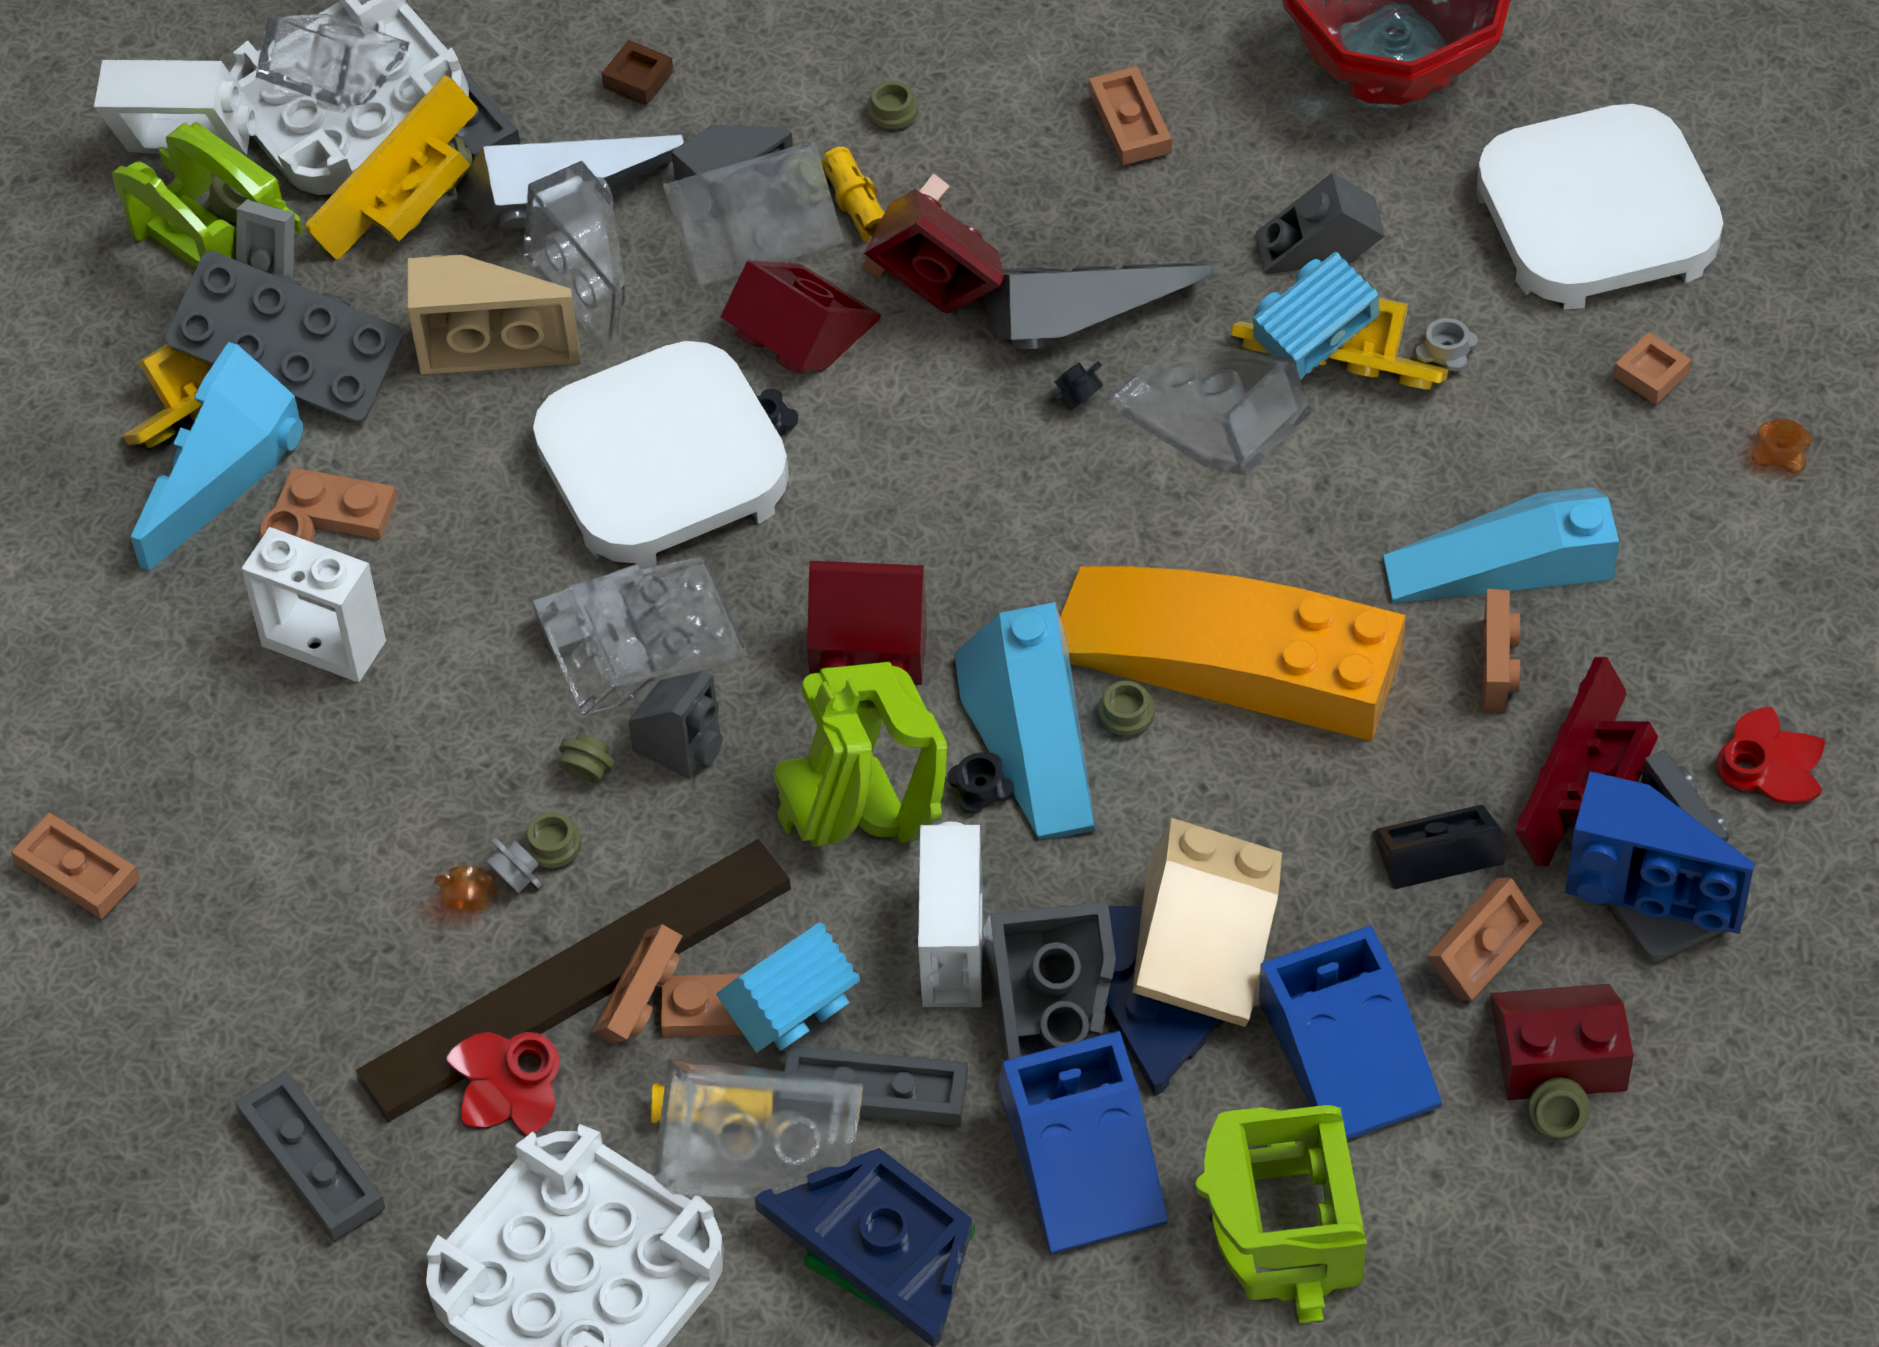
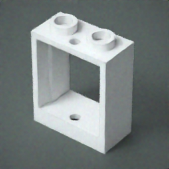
M102 60L94 108L128 152L159 154V147H163L169 152L166 136L183 123L192 125L194 122H198L237 151L247 155L249 138L254 136L257 130V111L222 61Z
M269 527L241 568L261 646L350 680L360 682L386 642L369 563ZM295 577L303 579L301 582H294ZM297 594L334 607L336 612L301 600ZM315 642L321 644L318 648L315 649L309 647L312 643Z
M959 822L920 825L918 949L922 1007H982L983 883L980 825H964Z

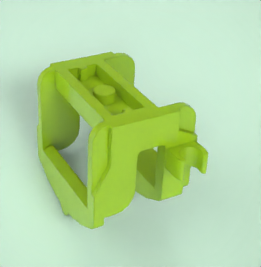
M194 122L192 125L183 123L166 136L169 152L163 147L158 149L162 164L175 174L174 181L167 187L157 177L154 169L141 161L134 162L128 167L120 166L112 172L117 196L122 200L131 235L139 241L145 240L148 236L152 237L195 269L203 254L209 251H214L236 260V228L227 221L219 219L194 201L210 188L212 183L211 173L250 201L294 213L287 208L286 202L282 200L278 180L272 174L198 122ZM295 213L294 231L301 235L303 234L301 220Z
M890 662L823 668L820 670V673L810 674L805 677L801 691L814 717L817 728L807 758L780 761L773 773L774 782L780 792L778 797L781 801L778 819L785 834H790L791 828L795 824L802 841L810 840L814 847L835 845L849 838L859 824L870 835L876 837L897 836L901 843L914 842L920 838V825H932L933 821L940 820L942 816L940 802L946 776L947 742L933 714L926 709L910 675L902 668L892 666ZM883 722L888 733L896 742L910 748H921L902 804H900L880 761L872 755Z
M1323 1105L1288 1110L1259 1107L1224 1111L1218 1114L1207 1140L1204 1173L1196 1180V1192L1209 1202L1215 1237L1225 1262L1243 1286L1244 1294L1249 1300L1278 1298L1284 1301L1295 1300L1299 1324L1324 1321L1322 1308H1325L1323 1296H1327L1334 1289L1355 1287L1360 1282H1363L1367 1245L1341 1107ZM1267 1145V1148L1248 1149V1146ZM1309 1174L1312 1186L1322 1185L1325 1202L1317 1203L1319 1226L1263 1233L1254 1180ZM1255 1264L1266 1269L1322 1264L1320 1266L1256 1273Z

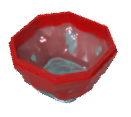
M1282 0L1284 9L1297 25L1301 40L1308 47L1313 60L1317 64L1323 66L1335 80L1347 82L1348 89L1354 98L1377 107L1391 108L1426 98L1428 93L1443 89L1450 84L1453 76L1462 74L1487 54L1491 53L1501 39L1511 0Z

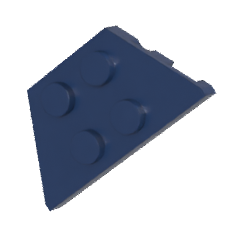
M1109 906L1116 962L1105 1010L1117 1031H1120L1123 1042L1154 1096L1164 1092L1169 1086V1080L1188 1058L1192 1059L1206 1043L1208 1034L1214 1028L1220 1027L1224 1020L1132 993L1142 906Z
M880 1148L853 1157L844 1166H829L807 1175V1183L775 1195L772 1188L760 1192L754 1198L756 1211L931 1347H936L940 1343L972 1233V1218Z

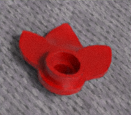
M1772 707L1759 708L1746 713L1737 721L1734 738L1725 744L1718 753L1716 770L1720 779L1733 789L1739 791L1758 790L1772 801L1783 804L1806 803L1819 797L1822 792L1818 781L1809 773L1817 766L1822 757L1825 740L1813 735L1780 731V722L1775 710ZM1745 762L1749 763L1754 768L1745 769L1739 767L1736 764Z
M484 1032L460 1042L448 1054L447 1063L455 1071L471 1080L466 1088L461 1106V1120L465 1126L489 1128L511 1118L519 1131L528 1136L531 1132L537 1133L550 1121L556 1104L551 1083L558 1073L560 1058L555 1045L547 1037L538 1033L526 1032L518 1034L509 1040L491 1032ZM525 1055L533 1056L539 1061L540 1068L532 1073L525 1072L519 1067L518 1060Z

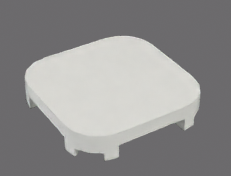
M339 0L336 4L259 51H256L247 40L233 52L237 61L230 71L231 76L239 83L240 89L251 105H254L256 108L258 123L256 133L252 137L291 184L303 192L316 195L334 194L443 76L453 79L469 97V86L453 48L447 50L407 4L406 0Z
M1637 104L1612 105L1531 124L1497 135L1483 149L1479 161L1476 188L1479 204L1486 203L1517 269L1515 281L1526 295L1532 291L1543 299L1564 303V310L1579 309L1585 307L1586 296L1680 274L1684 283H1688L1702 277L1704 269L1716 258L1723 228L1720 207L1681 130L1670 117L1654 108Z
M683 341L666 345L568 384L547 397L537 410L533 425L542 468L546 467L583 534L587 549L596 559L603 556L614 562L635 563L639 565L640 569L657 565L656 553L750 514L753 515L757 524L762 523L775 515V505L786 491L787 482H790L787 455L782 439L737 363L724 350L705 342Z
M579 1124L578 1131H556L536 1138L534 1132H531L516 1144L517 1159L447 1240L437 1235L426 1254L428 1259L426 1286L436 1317L454 1335L472 1347H666L713 1290L723 1270L724 1247L713 1208L698 1194L692 1200L688 1199L603 1145L599 1131Z

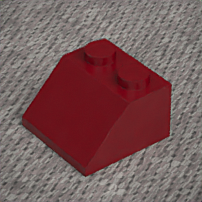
M917 189L910 191L888 205L863 253L941 312L947 314L999 287L1004 279L998 250L984 241L977 230L963 225L943 210L936 199L922 194Z
M747 260L720 318L737 328L735 335L739 339L755 347L764 348L766 346L777 353L775 360L778 364L790 371L804 374L806 369L826 370L879 321L881 314L802 264Z
M810 561L807 628L809 675L820 673V670L823 668L890 662L892 666L905 670L910 675L914 685H922L927 639L924 565Z
M1610 984L1490 993L1507 1100L1530 1099L1532 1092L1539 1084L1557 1077L1575 1081L1584 1089L1586 1094L1628 1090L1634 1057L1624 1003Z

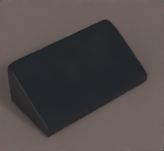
M1484 805L1472 806L1381 827L1373 831V836L1394 889L1499 866L1505 863L1501 828Z

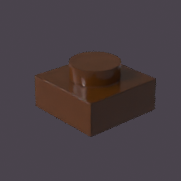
M628 40L602 72L603 87L647 105L674 72L672 57Z

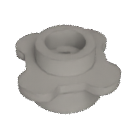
M1451 318L1438 319L1427 327L1426 340L1423 344L1416 347V357L1424 363L1433 361L1438 366L1446 367L1450 371H1460L1467 366L1466 357L1470 350L1477 347L1478 338L1459 320Z
M495 836L490 840L498 849L486 862L518 894L530 882L538 889L543 885L532 874L539 864L520 844L514 840L506 848Z

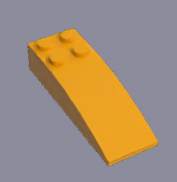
M1080 566L1060 619L1067 638L1070 664L1373 741L1403 653L1406 615L1297 587L1245 577L1180 569L1135 566Z

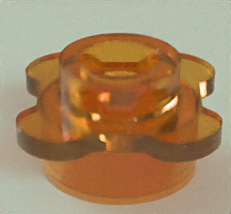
M1786 418L1775 419L1759 426L1757 436L1760 438V444L1752 452V460L1760 467H1768L1770 465L1783 467L1790 473H1799L1806 468L1807 460L1803 455L1805 448L1809 447L1812 442V436L1796 421ZM1783 445L1786 446L1787 449L1779 448L1777 446Z
M453 867L449 870V874L435 877V885L440 886V893L442 894V906L448 909L483 910L489 906V895L497 893V886L492 884L493 878L484 875V870L477 867Z

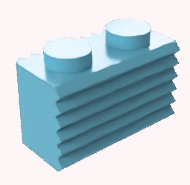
M1337 252L1332 253L1323 262L1319 259L1308 262L1297 274L1296 283L1282 295L1278 292H1273L1266 296L1256 307L1255 316L1252 318L1254 338L1297 381L1302 380L1305 374L1310 373L1314 367H1318L1321 361L1326 360L1339 347H1343L1346 341L1351 340L1355 334H1358L1362 328L1367 327L1371 321L1376 320L1379 315L1378 293Z
M817 923L717 992L716 995L756 1053L772 1042L781 1051L810 1031L803 1020L813 1013L821 1023L850 1002L844 995V992L860 981V976L858 973L853 972V964L846 962V955L839 952V945L833 942L832 935L826 932L825 925Z

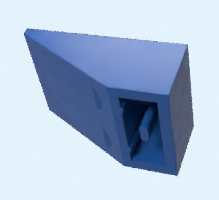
M1590 771L1574 829L1565 893L1579 896L1581 899L1593 904L1609 903L1635 909L1653 918L1669 917L1694 923L1708 931H1728L1740 934L1755 863L1650 785Z
M1372 925L1261 963L1259 1002L1310 1106L1332 1105L1341 1107L1347 1140L1442 1107L1438 1089L1398 977Z
M1120 1031L1002 1061L998 1088L1050 1255L1168 1223L1141 1098Z

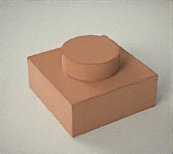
M1648 332L1615 363L1613 377L1657 405L1690 373L1692 359Z

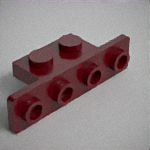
M1594 657L1586 677L1579 685L1578 694L1567 718L1559 728L1558 737L1549 757L1538 774L1537 783L1525 809L1518 817L1515 829L1516 835L1535 866H1549L1567 825L1576 824L1590 771L1638 782L1643 772L1645 758L1650 756L1658 739V735L1650 721H1615L1626 697V689L1608 657Z

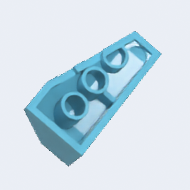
M227 343L201 382L195 399L203 405L191 431L180 428L173 443L177 447L173 470L169 477L161 475L157 478L132 532L131 540L139 568L150 571L274 469L286 450H294L300 442L303 433V422L299 417L295 396L237 344Z
M1588 487L1534 494L1383 555V563L1392 604L1486 594L1487 589L1514 591L1613 580L1619 539L1608 497L1595 488Z
M1053 602L999 613L954 653L962 706L983 739L987 750L1001 758L1002 774L1004 778L1010 779L1013 782V796L1038 840L1062 838L1096 831L1067 638L1056 603Z

